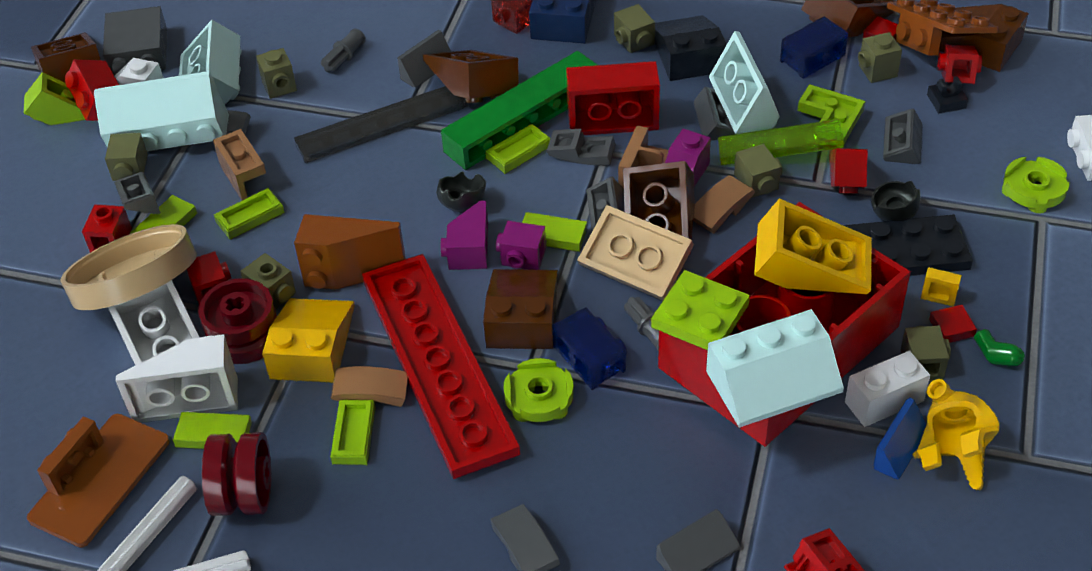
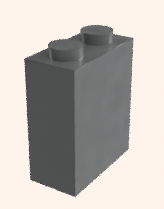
M161 6L105 13L103 57L114 76L132 58L158 62L161 70L166 69L167 27Z

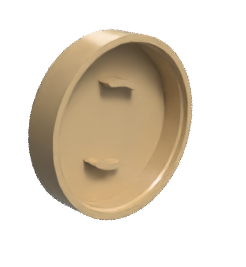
M177 224L156 226L126 235L90 252L63 273L61 283L75 309L96 310L107 308L140 297L168 283L194 262L197 253L184 226Z

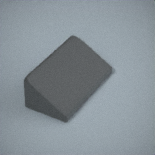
M440 30L435 31L397 57L400 79L412 87H417L435 75L423 61V54L451 52Z
M704 87L694 100L702 135L711 137V140L738 138L739 135L735 134L715 89Z
M914 108L885 117L883 159L888 162L921 163L922 122Z
M139 172L114 182L125 210L160 214L159 207L144 172Z
M613 176L586 190L592 231L606 205L624 212V189Z
M715 509L657 545L656 560L665 571H706L738 551L740 545L723 515L718 509Z

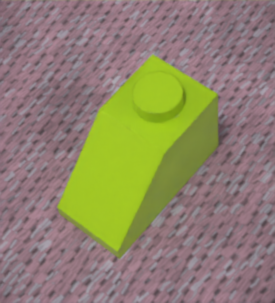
M43 72L24 95V114L34 120L48 125L85 120L66 84Z

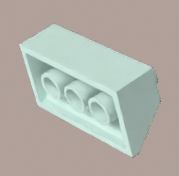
M210 71L94 90L100 135L107 147L111 134L141 133L146 150L152 151L211 142L213 139L224 136L227 133L229 113Z

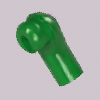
M988 329L980 330L974 335L975 342L986 360L991 364L1018 366L1024 361L1025 354L1021 348L1010 343L996 342Z

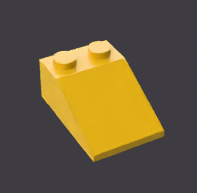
M779 198L758 223L754 276L787 289L868 294L871 291L872 238Z
M290 298L270 326L262 352L269 379L333 383L336 368H340L355 307L354 301Z

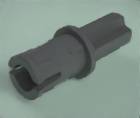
M354 28L344 39L334 43L333 49L321 60V65L326 72L335 71L345 60L349 61L353 57V53L365 43L366 37L363 32Z
M630 297L624 305V310L637 324L638 332L641 335H646L659 352V330L651 328V318L654 313L640 297Z

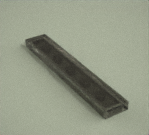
M444 86L294 137L295 145L304 162L308 163L470 106L465 98L453 95Z

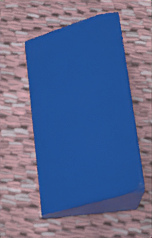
M910 397L906 399L877 446L873 465L874 469L894 479H899L913 457V453L918 449L926 427V422L914 399Z

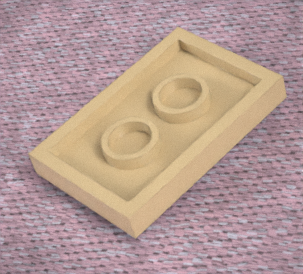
M606 205L577 261L583 267L663 301L675 283L694 243L689 238Z

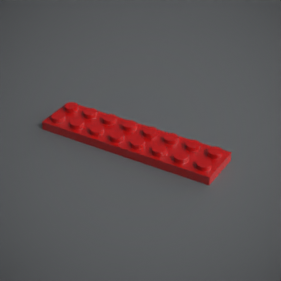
M424 254L362 273L363 283L399 362L406 372L409 384L452 478L456 479L519 456L520 446Z

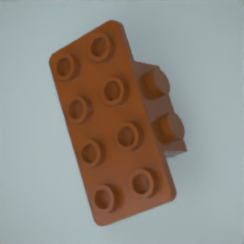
M897 0V2H887L888 9L900 13L899 24L896 28V42L928 56L938 55L942 31L953 34L998 33V26L989 23V18L972 17V12L954 10V5L938 4V0Z
M118 413L113 414L100 430L94 420L83 416L67 432L65 438L54 451L45 457L41 466L37 469L47 492L27 514L28 522L30 525L79 548L87 546L170 443L168 435Z

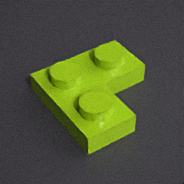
M809 84L798 102L797 111L822 118L815 129L814 138L844 146L864 111L865 101Z

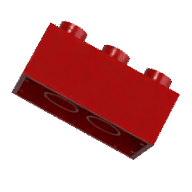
M798 202L796 204V206H799L803 209L820 215L814 210L807 207L806 205L802 204L801 202ZM756 236L705 277L750 295L747 309L729 336L812 309L830 336L842 379L899 327L911 271L872 247L871 291L868 294L787 289L754 276ZM659 331L658 368L738 427L706 372L708 350ZM815 402L740 427V429L766 447Z

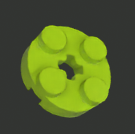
M1027 157L1013 160L1007 166L1003 178L1002 193L1022 206L1028 207L1034 213H1044L1047 208L1057 206L1065 199L1069 189V182L1066 179L1067 172L1061 165L1044 157H1037L1036 161H1026Z
M535 358L518 364V370L514 371L511 376L510 372L504 380V398L507 407L512 411L513 417L520 422H546L553 419H562L567 415L568 407L571 405L574 397L572 376L566 368L564 372L561 368L557 367L555 361ZM536 386H542V389L546 391L541 394L532 393L535 391Z

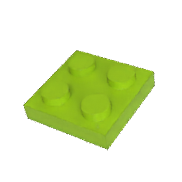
M684 270L652 316L651 328L708 350L709 342L728 337L749 305L750 295Z

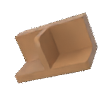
M636 126L619 163L618 183L623 189V168L665 163L669 150L648 146L647 127Z
M242 129L213 139L222 170L240 199L244 200L248 198L244 182L265 174L266 169Z

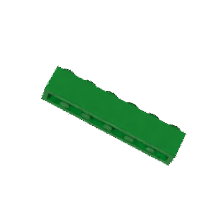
M579 51L563 58L441 130L443 152L464 170L469 169L486 158V150L531 124L539 127L568 109L566 68L596 66L597 64Z

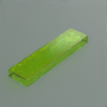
M840 119L718 137L721 165L735 164L736 152L760 144H764L774 158L844 148Z

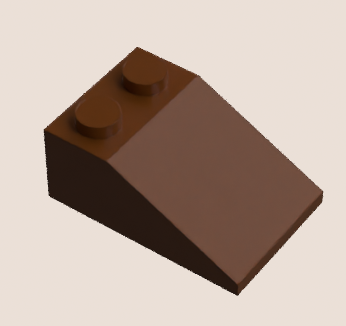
M304 214L294 241L304 286L316 289L336 290L363 283L362 273L406 259L400 222Z

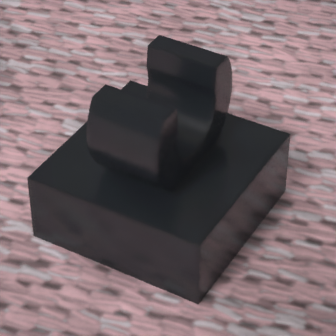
M954 76L953 83H945L943 79H939L936 85L928 87L927 96L938 114L967 108L968 98L962 90L963 84L958 76Z

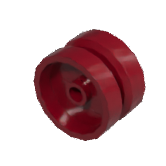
M248 278L231 279L219 283L205 294L200 301L198 310L206 336L224 334L233 364H248L263 358L262 352L269 328L277 317L269 289L262 283Z
M263 432L244 433L240 436L238 442L230 433L209 435L204 445L202 458V489L208 513L212 516L231 515L238 506L245 515L264 514L270 502L272 476L270 449L266 435Z

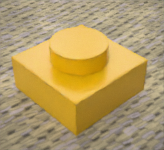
M928 267L920 299L953 307L962 275Z

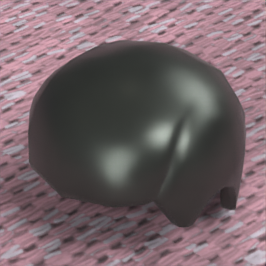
M461 171L454 177L446 176L439 179L436 194L441 204L448 209L465 212L479 201H482L486 180L480 174H476L473 179H469Z
M901 181L884 182L875 189L871 197V204L875 214L884 221H905L914 217L919 210L921 201L920 189H916L912 181L906 183Z

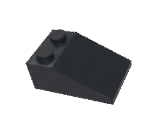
M703 15L655 23V45L669 81L711 74L727 45L717 25Z

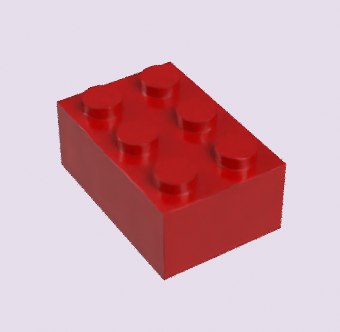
M656 61L566 68L570 129H582L583 135L634 132L636 126L647 127L648 131L659 130L660 81Z

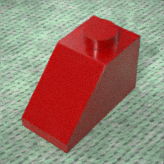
M835 148L829 150L831 187H839V193H858V187L867 186L868 149Z

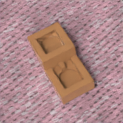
M731 175L725 177L696 202L693 221L714 234L731 213L736 216L754 195V189Z
M352 366L336 368L331 400H374L402 407L405 401L408 377L405 371L382 367Z

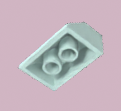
M211 20L181 54L179 76L210 71L224 104L229 100H234L240 91L239 74L241 67L239 66L242 52L240 49V35Z
M734 31L709 75V79L735 134L766 139L772 128L776 126L780 116L770 91L741 33Z
M812 309L708 343L706 372L739 428L843 392L844 386L830 336Z

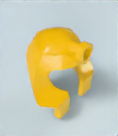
M935 379L927 387V395L933 401L927 414V425L918 449L913 453L914 459L921 458L923 469L928 471L942 465L941 456H957L961 460L969 485L972 489L980 491L984 484L985 449L998 434L999 421L992 409L978 396L963 391H953L944 380Z

